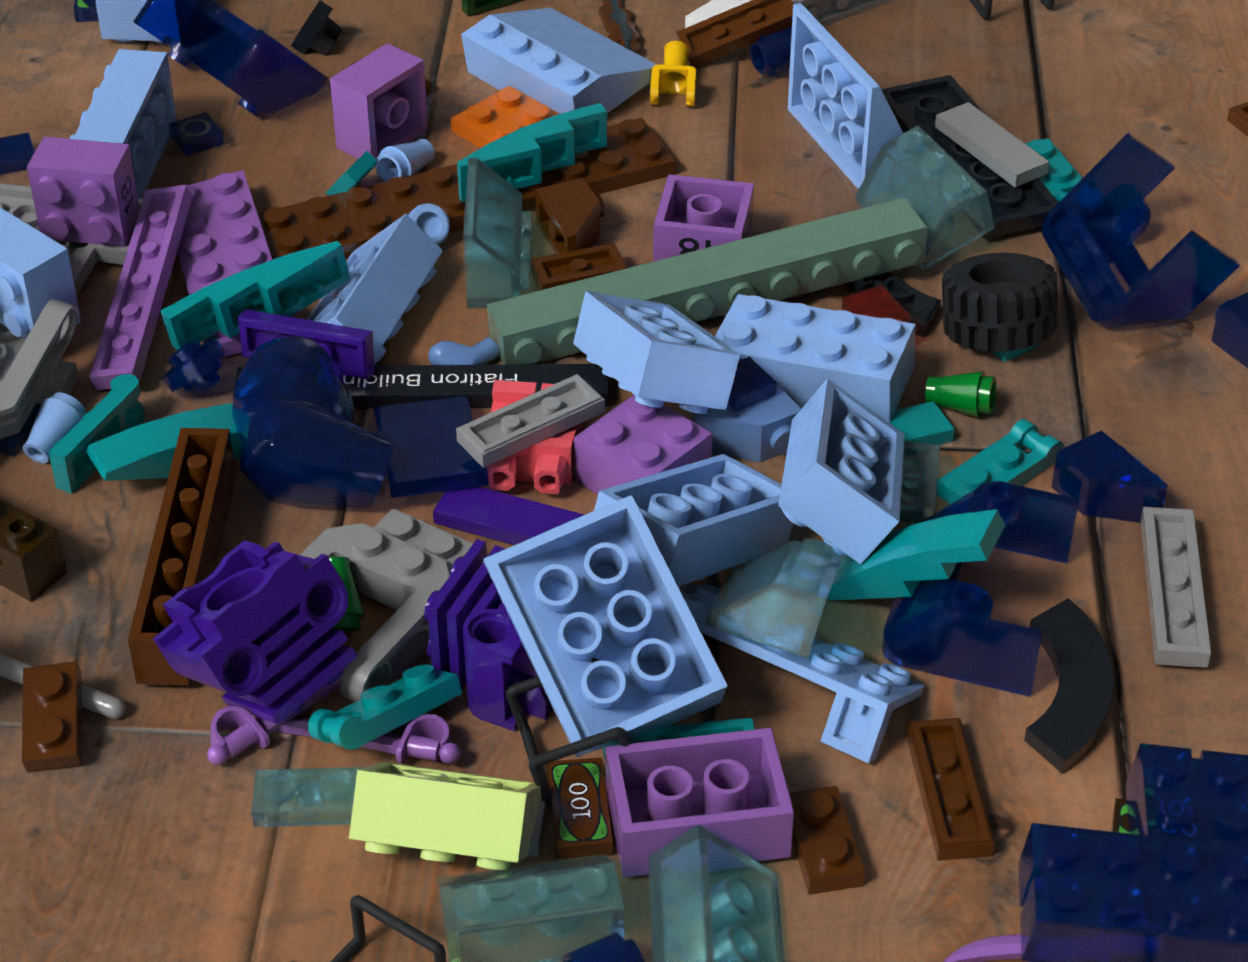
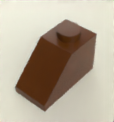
M584 178L535 189L536 224L556 254L589 248L595 244L600 236V218L604 217V204L598 192L594 193Z

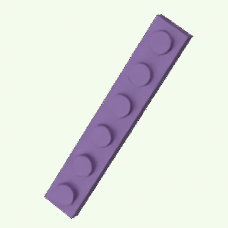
M187 185L145 191L89 376L96 390L111 389L110 382L112 379L122 374L136 376L140 384L192 201V195Z

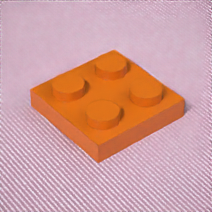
M508 86L451 118V132L482 148L488 143L522 127L560 113Z

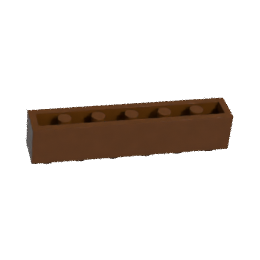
M180 428L128 637L136 684H190L189 678L178 675L171 668L153 638L173 623L163 604L183 588L200 583L215 570L236 473L230 429Z

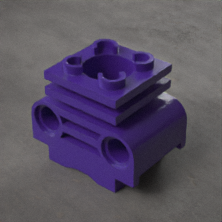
M476 539L465 556L458 557L455 560L450 576L441 589L433 591L427 600L424 610V617L429 625L430 638L427 655L431 658V664L434 666V669L458 675L461 690L466 684L468 709L473 716L515 732L518 726L508 703L506 691L510 686L538 675L483 562V559L488 557L486 542ZM495 545L488 556L505 550V548ZM543 686L517 695L525 716L530 714L547 720L553 707Z
M244 540L223 557L215 571L206 579L191 587L183 588L164 603L163 607L173 623L153 638L171 668L178 675L226 692L221 696L226 705L244 708L252 715L275 724L288 720L298 714L304 706V701L321 687L328 686L337 681L342 676L344 668L358 657L353 648L342 645L348 640L344 632L332 628L346 612L348 592L328 556L322 553L315 559L284 551L281 544L275 541L264 549L256 543Z

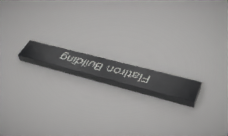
M597 364L375 366V372L369 379L295 366L238 367L233 402L274 400L280 409L492 407L494 380L537 383L538 392L541 391L542 383L556 384L578 374L605 399V406H608V376L602 373L603 368Z

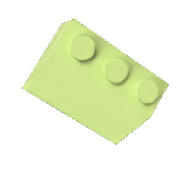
M380 762L357 770L349 839L366 841L365 850L375 853L398 854L399 847L403 846L421 849L420 858L426 860L454 862L455 854L477 857L476 866L482 868L510 870L511 862L518 863L528 856L533 829L542 801L540 786H536L535 782Z

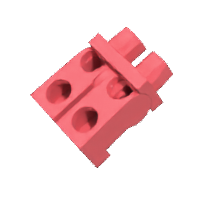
M494 380L491 412L536 393L537 383ZM542 383L541 390L554 384ZM585 422L486 466L485 479L489 480V487L492 490L509 491L515 487L516 482L534 483V488L540 493L558 494L562 485H572L573 469L575 468L574 437L584 430Z

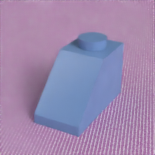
M774 379L730 394L726 410L708 408L706 414L691 412V421L712 433L713 454H725L729 457L763 462L787 453L792 419L801 408Z

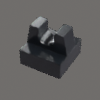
M320 0L305 21L291 47L303 55L308 48H311L327 56L343 31V28L328 17L333 8Z

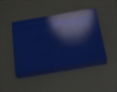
M467 396L373 407L374 421L391 498L489 485L487 467L483 468L457 442L456 428L473 421Z

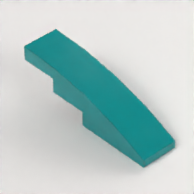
M601 103L552 116L490 142L458 161L459 199L461 202L542 183L541 172L574 165L575 154L606 147V109Z
M335 241L281 256L226 277L161 310V314L172 346L180 353H183L218 331H221L229 339L240 333L238 316L245 309L288 317L294 315L351 280L343 247L339 242Z
M274 400L227 403L185 411L131 427L89 444L86 453L104 481L168 478L180 428L230 429L234 459H241L246 443L288 442L293 425Z
M998 509L949 515L906 526L889 533L862 564H859L848 555L841 558L824 586L821 595L824 601L912 597L921 580L949 579L957 562L987 561L1005 527V523Z

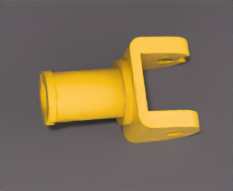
M682 41L667 43L664 47L663 65L658 64L652 67L650 105H659L660 93L686 94V106H695L696 69L693 66H687L689 47Z

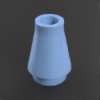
M426 139L385 147L377 157L376 172L383 182L394 177H406L417 174L426 164L434 160L435 150Z
M61 392L54 393L51 398L44 399L29 438L23 446L24 453L35 462L47 463L50 460L49 451L55 443L75 427L86 414L83 405L74 397Z

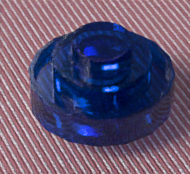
M194 338L168 357L167 362L172 368L162 376L161 380L171 392L182 387L185 393L195 389L198 394H202L221 379L217 371L223 364L219 359L225 354L226 350L217 338H213L201 345L197 338Z

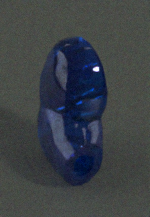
M279 336L259 345L245 363L234 389L231 413L240 437L241 472L273 502L298 508H370L380 491L388 469L392 452V440L354 424V407L350 391L344 384L338 365L324 348L312 340L299 336Z

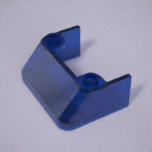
M147 0L133 21L172 48L168 53V56L187 69L191 63H194L240 95L241 99L237 104L256 117H259L262 111L271 115L320 92L328 80L326 76L261 29L256 30L213 0Z
M1127 133L1047 214L1042 225V235L1088 316L1107 329L1182 319L1189 315L1240 267L1237 260L1191 230L1149 271L1134 247L1133 242L1145 232L1149 225L1151 210L1144 198L1175 167L1170 161L1130 133Z
M994 481L977 487L923 522L949 515L998 509L1005 527L994 548L1068 564L1079 498L1009 484L1003 481ZM957 562L949 579L921 580L912 597L894 598L883 630L882 652L891 663L904 668L1031 697L1043 631L991 619L993 611L991 595L977 585L957 581L963 562Z

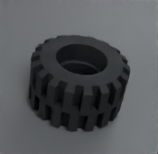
M988 253L956 262L943 273V327L945 335L949 336V339L954 343L980 351H1014L1043 343V340L1049 339L1054 335V331L1057 330V272L1054 271L1052 265L1045 263L1044 260L1017 253Z

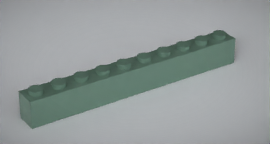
M906 198L873 205L486 304L489 336L496 342L499 348V359L502 365L538 364L582 352L573 342L585 291L670 304L692 321L699 322L726 315L738 294L746 296L755 295L764 299L779 301L925 263L927 226Z

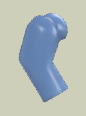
M488 337L471 347L444 340L430 348L428 358L432 365H486L498 358L500 352L496 342Z

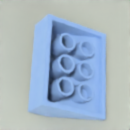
M801 3L793 4L788 91L789 112L863 195L907 184L909 165L912 164L913 160L912 151L880 86Z
M552 8L491 14L461 34L467 70L470 74L498 90L511 86L560 114L601 103L608 114L650 83L652 67L657 65Z
M632 495L483 559L487 571L570 743L615 727L625 729L629 739L673 725L721 703L728 686ZM597 658L599 661L592 663L591 659ZM618 739L578 752L575 755L578 757L619 742Z

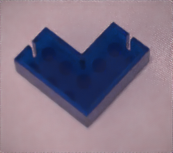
M1140 743L1125 783L1130 834L1039 823L1031 824L1018 862L1020 906H1023L1020 915L1022 961L1248 962V755L1202 750L1199 758H1192V752L1189 748Z

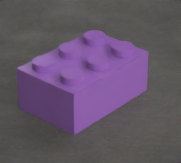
M772 728L629 744L628 746L615 745L606 747V792L622 877L791 857L794 811Z

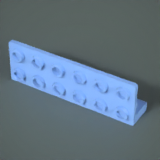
M691 583L678 587L701 633L837 692L820 742L866 763L876 760L892 711L920 697L924 685L910 679L911 673L902 667L883 663L879 666L863 659L864 653L856 647L843 643H835L833 646L817 639L818 633L810 627L797 623L785 625L771 619L772 613L766 608L749 603L739 605L726 599L727 593L720 588L707 584L696 586Z

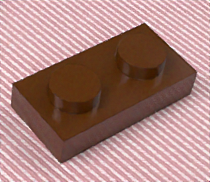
M615 243L530 259L531 275L539 291L627 268Z
M77 661L23 668L22 764L27 773L82 765V672Z
M837 786L790 792L789 796L794 811L792 843L808 894L863 887L865 869Z

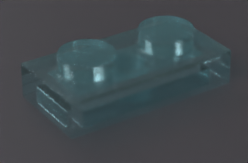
M904 442L899 521L921 523L934 519L940 445Z
M365 767L256 770L251 810L253 827L351 825L357 770Z

